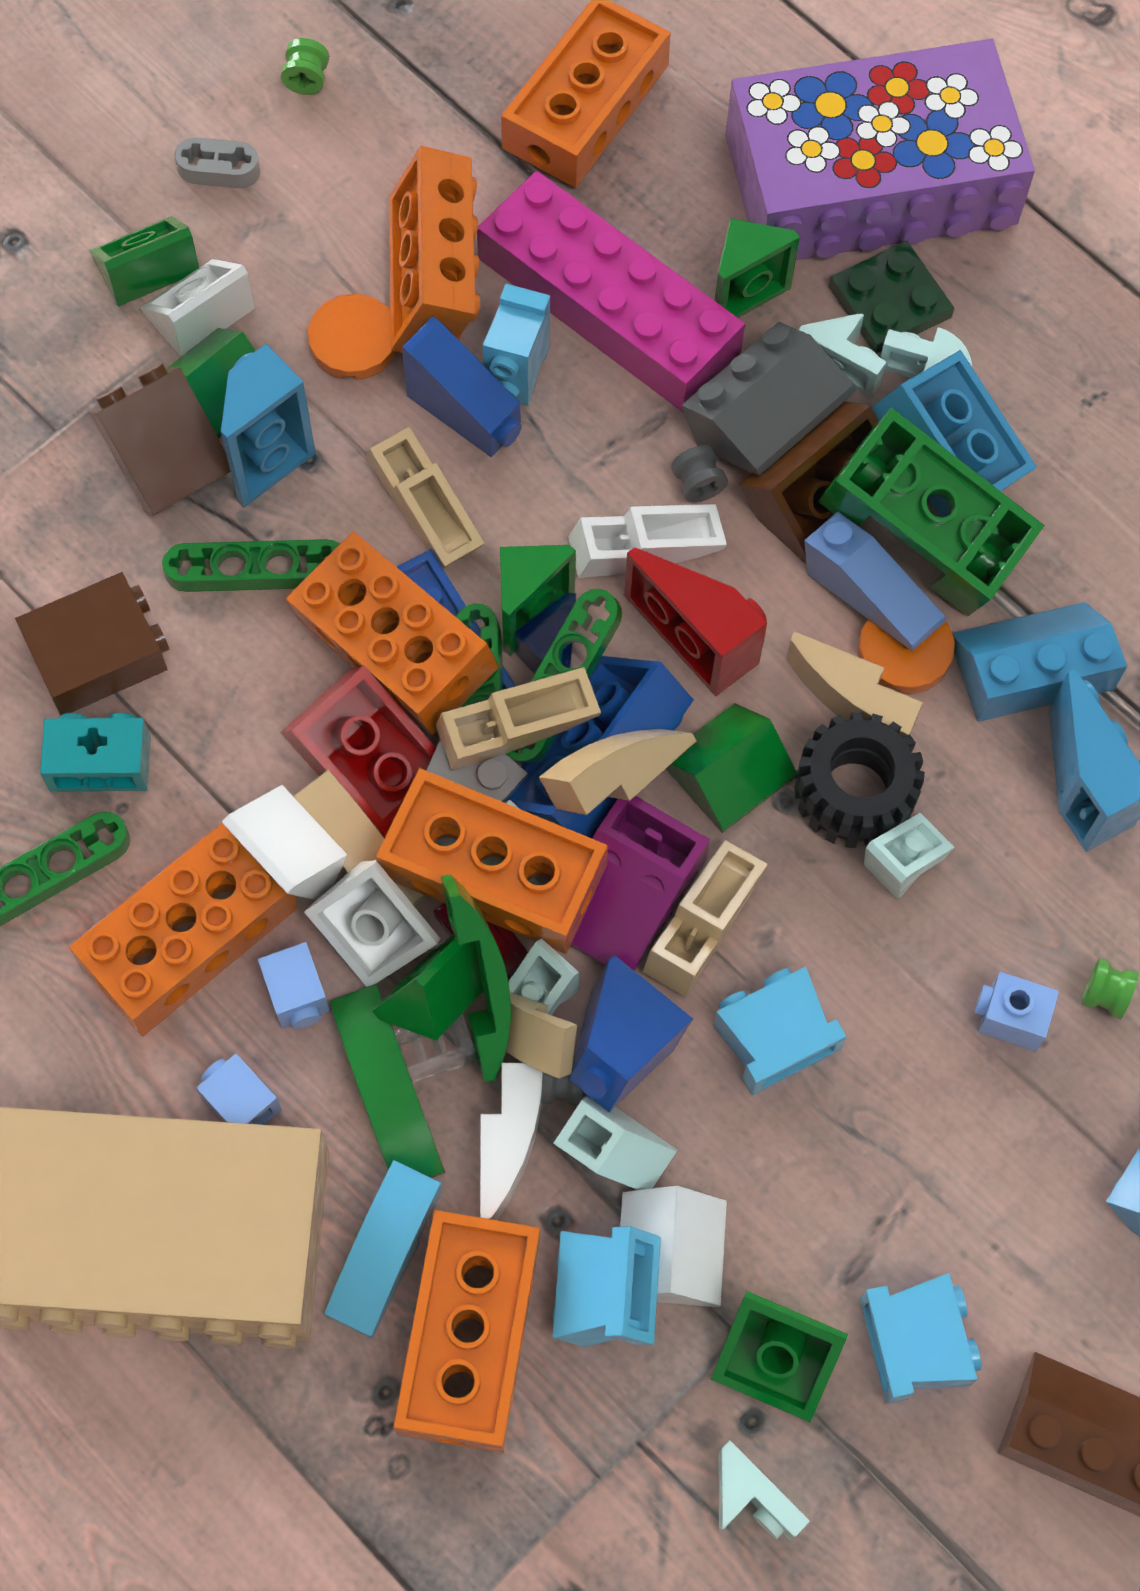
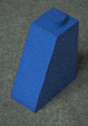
M432 316L402 347L407 397L492 457L502 446H510L518 437L522 428L520 402L438 319Z
M614 955L608 960L591 991L569 1080L610 1112L675 1050L693 1018Z

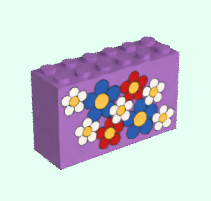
M993 39L735 78L731 81L725 136L748 222L795 230L800 236L796 260L812 257L830 258L838 253L856 250L873 251L882 246L899 244L908 241L909 244H916L925 239L942 236L959 237L968 232L991 228L993 230H1002L1019 223L1035 169Z

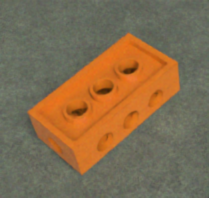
M591 0L501 115L502 149L577 188L667 69L671 32L610 0Z
M420 145L389 196L391 351L403 353L402 347L432 316L438 319L459 341L469 322H474L478 316L480 296L475 294V278L479 269V257L474 254V239L478 230V218L473 215V201L477 191V179L472 177V157Z
M354 531L285 598L300 621L352 667L364 665L404 712L431 736L437 732L436 724L441 713L460 708L499 668L488 644Z
M419 768L376 855V860L395 883L445 904L441 876L451 874L473 897L486 921L533 941L542 938L553 949L567 954L606 869L608 845ZM446 837L457 840L449 846L436 844L438 840ZM493 856L504 860L494 866L482 863L486 858ZM535 876H545L551 879L545 885H534L529 882Z
M221 823L69 946V949L82 969L143 1037L296 911L298 905L295 895L287 894L228 828ZM234 891L226 899H215L221 892ZM184 923H195L191 929L185 932H176L177 928ZM155 954V957L149 963L136 965L141 957Z
M434 1210L393 1427L398 1436L504 1454L540 1245L539 1227ZM474 1268H485L493 1274L491 1282L483 1288H472L464 1282L466 1274ZM466 1320L477 1321L484 1328L483 1334L474 1342L465 1343L459 1341L454 1336V1331L461 1322ZM455 1374L470 1376L474 1381L472 1391L462 1398L449 1396L444 1391V1386L451 1376Z

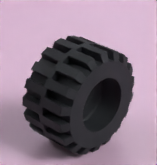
M851 712L849 721H844L841 715L831 718L829 728L821 724L814 731L813 738H808L804 746L794 787L795 799H800L798 810L802 817L811 815L808 826L815 833L821 828L827 832L825 840L835 844L838 837L846 840L845 847L856 848L858 841H864L867 847L875 838L910 819L921 794L925 772L920 770L924 761L921 752L912 753L916 742L910 734L902 738L899 735L902 727L894 721L890 726L882 724L883 716L873 713L871 720L863 719L862 712ZM861 764L871 768L881 777L886 790L874 797L861 798L852 796L836 784L831 772L842 765Z

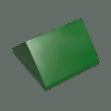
M172 216L89 250L118 307L176 283L200 268L189 227Z
M730 218L718 270L715 302L739 318L790 290L800 239L796 231Z
M217 328L167 368L178 367L182 370L218 438L222 436L221 426L228 371L234 367L235 363L243 355L256 351L244 332Z
M570 545L500 547L503 651L510 657L575 594L576 550Z
M736 703L695 732L693 735L696 742L666 768L721 833H724L796 778L797 774L771 719Z
M455 935L450 936L434 948L372 1012L380 1020L437 1041L483 992L474 941L459 945Z
M746 1291L711 1380L811 1422L848 1334Z

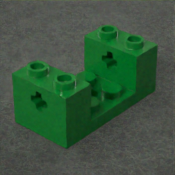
M892 407L871 429L818 500L820 504L833 514L838 511L857 526H860L871 516L939 568L942 572L930 588L966 616L971 615L993 598L1045 526ZM938 494L947 500L949 504V514L947 517H937L929 511L927 507L929 495Z

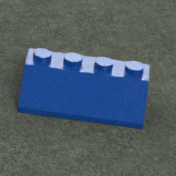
M602 656L589 678L601 711L600 715L558 733L548 752L540 761L534 764H523L521 768L528 773V777L504 803L511 800L523 811L593 838L597 829L617 801V798L606 797L587 815L557 810L539 776L563 758L607 737L636 730H675L682 722L684 713L694 699L662 662Z

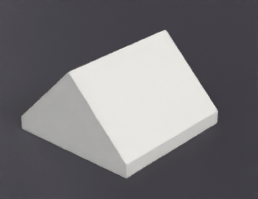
M212 259L141 306L140 309L144 316L182 357L217 328L226 329L254 310L255 306L248 272L242 264Z
M283 785L228 814L222 821L228 830L287 894L317 900L335 884L347 857L343 849Z
M376 860L361 861L304 911L366 987L383 980L437 945L441 940Z
M678 1185L623 1192L620 1227L632 1226L661 1237L657 1302L720 1308L726 1200Z

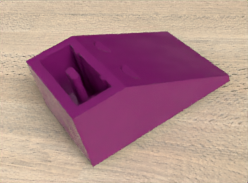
M634 796L630 801L617 799L592 838L608 845L607 866L571 943L572 947L604 966L615 955L634 971L707 860L710 844L709 838L637 796Z

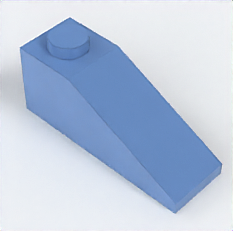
M838 511L804 540L808 575L911 651L915 650L945 622V615L876 539Z

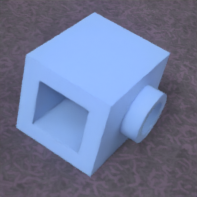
M999 972L991 986L983 984L974 1009L975 1014L982 1016L978 1032L1037 1051L1047 1036L1059 991Z

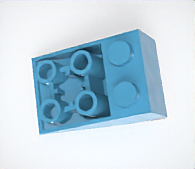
M1073 668L1068 671L1049 709L1059 813L1087 852L1132 828L1140 819V761H1138L1129 748L1127 736L1118 722L1110 720L1100 706V698L1094 686L1087 680L1083 681L1076 669Z

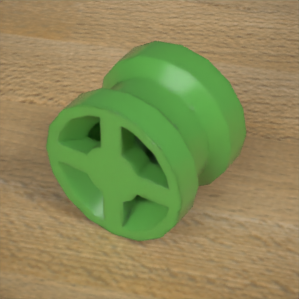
M298 38L288 43L285 57L287 62L283 65L281 72L282 83L288 89L299 94L311 95L318 93L324 85L325 75L323 71L327 68L329 62V52L324 45L312 39Z
M1099 958L1087 982L1081 1004L1089 1008L1101 1006L1108 1009L1111 1016L1121 1020L1134 994L1139 973L1130 969L1121 972L1113 969L1109 961Z

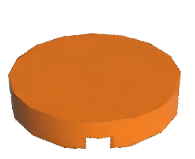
M348 294L335 297L325 302L313 314L308 326L310 353L317 365L331 376L342 379V375L347 377L354 376L355 380L367 379L382 372L394 360L396 352L391 351L390 309L376 298L362 294Z
M867 619L860 633L858 656L884 667L879 685L896 689L899 693L914 694L927 691L943 680L954 658L955 640L949 624L945 621L915 650L911 651Z

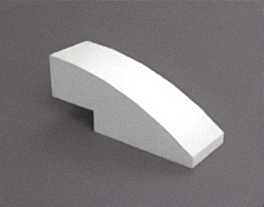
M716 504L633 506L628 509L624 516L582 517L568 536L570 546L576 550L578 578L626 573L627 552L634 547L676 564L724 550L727 546Z
M502 1063V1114H481L480 1218L492 1220L500 1218L525 1172L535 1142L542 1104L543 1072L525 1063Z

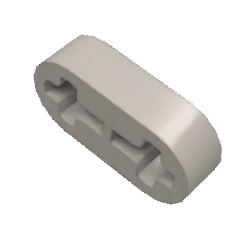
M189 138L182 141L175 150L178 173L188 183L246 188L253 185L260 176L258 153L248 143L207 138ZM195 157H202V158H203V159H199V160H198L197 165H190V164H189V163H193ZM238 161H246V163L242 164L241 169H233V167L237 166Z

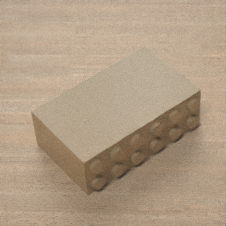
M0 1107V1328L28 1330L29 1322L50 1324L49 1330L53 1332L81 1334L83 1326H96L103 1328L104 1335L123 1338L135 1337L136 1329L156 1331L158 1339L169 1341H188L190 1333L211 1335L210 1342L225 1345H241L243 1336L260 1337L264 1339L265 1346L284 1349L296 1348L297 1340L310 1341L329 1150L322 1130L319 1128Z

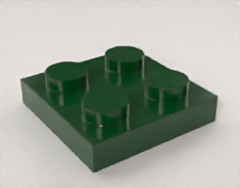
M908 241L902 242L830 277L829 288L848 316L854 314L864 315L860 333L871 350L876 354L882 352L889 329L917 335L952 318L954 306Z

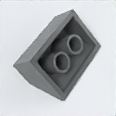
M778 322L742 354L735 357L728 366L708 383L701 386L681 406L697 446L709 445L714 449L718 457L760 476L856 392L854 383L810 334Z

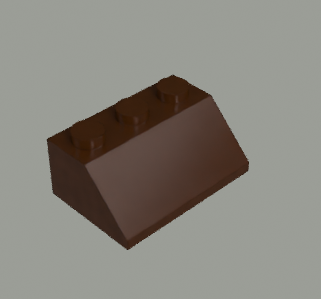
M843 402L760 476L751 473L739 483L758 520L806 565L804 540L834 515L820 504L818 500L871 429L879 422L871 405Z
M1035 1352L997 1454L1140 1517V1397Z

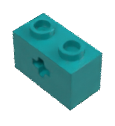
M67 713L59 718L44 719L40 774L50 792L148 791L151 736L144 719L137 718L128 713L111 714L108 718H88L81 714Z

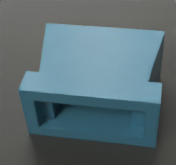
M505 283L500 297V305L483 343V365L520 404L528 406L543 360L545 361L550 347V295Z
M806 966L793 973L789 968L780 970L763 982L764 988L750 995H747L745 991H739L727 997L718 1005L720 1010L716 1011L713 1027L745 1065L742 1079L752 1096L840 1051L847 1036L837 1019L827 1023Z
M632 1226L612 1227V1238L561 1231L560 1247L557 1255L556 1298L552 1313L554 1323L552 1338L582 1347L612 1340H620L633 1345H654L661 1237Z
M950 1272L891 1296L887 1286L867 1289L861 1296L860 1302L886 1404L907 1400L914 1394V1389L969 1387L978 1380L976 1371H980L982 1367L979 1349L974 1338L967 1339L962 1322V1318L967 1317L966 1300L960 1285L953 1286Z

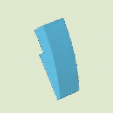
M393 1160L350 1250L325 1310V1316L373 1338L420 1244L419 1238L443 1192L441 1182Z

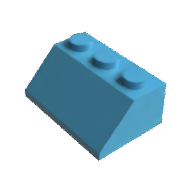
M267 343L254 353L251 352L243 355L235 363L234 367L228 371L221 434L237 499L244 508L316 454L304 382Z
M961 350L904 382L872 407L878 421L892 407L1000 491L1037 468ZM938 494L929 495L928 499L940 517H947L949 514L947 500Z
M1086 602L952 633L955 640L954 654L978 722L1052 705L1068 671L1073 668L1076 669L1083 681L1087 680L1094 686L1098 694L1115 690L1127 668V663L1112 623Z

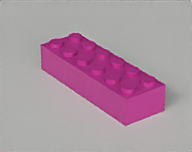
M537 170L478 226L477 246L479 260L514 286L550 295V313L682 412L684 411L681 405L694 395L701 386L708 383L728 366L735 357L741 354L745 323Z

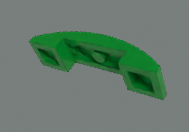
M450 874L441 876L449 922L459 945L474 941L487 1009L469 1013L467 1018L475 1059L484 1082L495 1080L507 1048L511 1021L509 982L499 948L480 908L464 886Z
M377 983L329 1001L351 1069L388 1170L393 1160L430 1178L446 1173L391 1023L378 1019L372 1012L383 1001Z

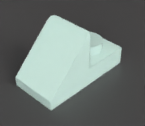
M854 314L802 325L799 330L810 334L854 383L856 391L872 399L881 385L887 361L879 358L873 350L855 345L860 335L864 315Z
M918 813L872 840L865 850L864 866L896 899H899L922 873L942 862L955 847L921 813Z
M541 938L535 942L509 980V990L511 993L546 1004V1014L552 1015L561 1003L578 993L579 972Z
M730 1440L722 1447L718 1454L719 1532L721 1533L740 1511L751 1502L758 1509L753 1514L757 1523L774 1539L777 1540L782 1534L790 1542L810 1522L808 1518Z

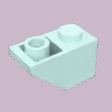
M588 1095L581 1100L553 1143L595 1173L637 1190L652 1189L678 1151V1149L617 1107L608 1112Z

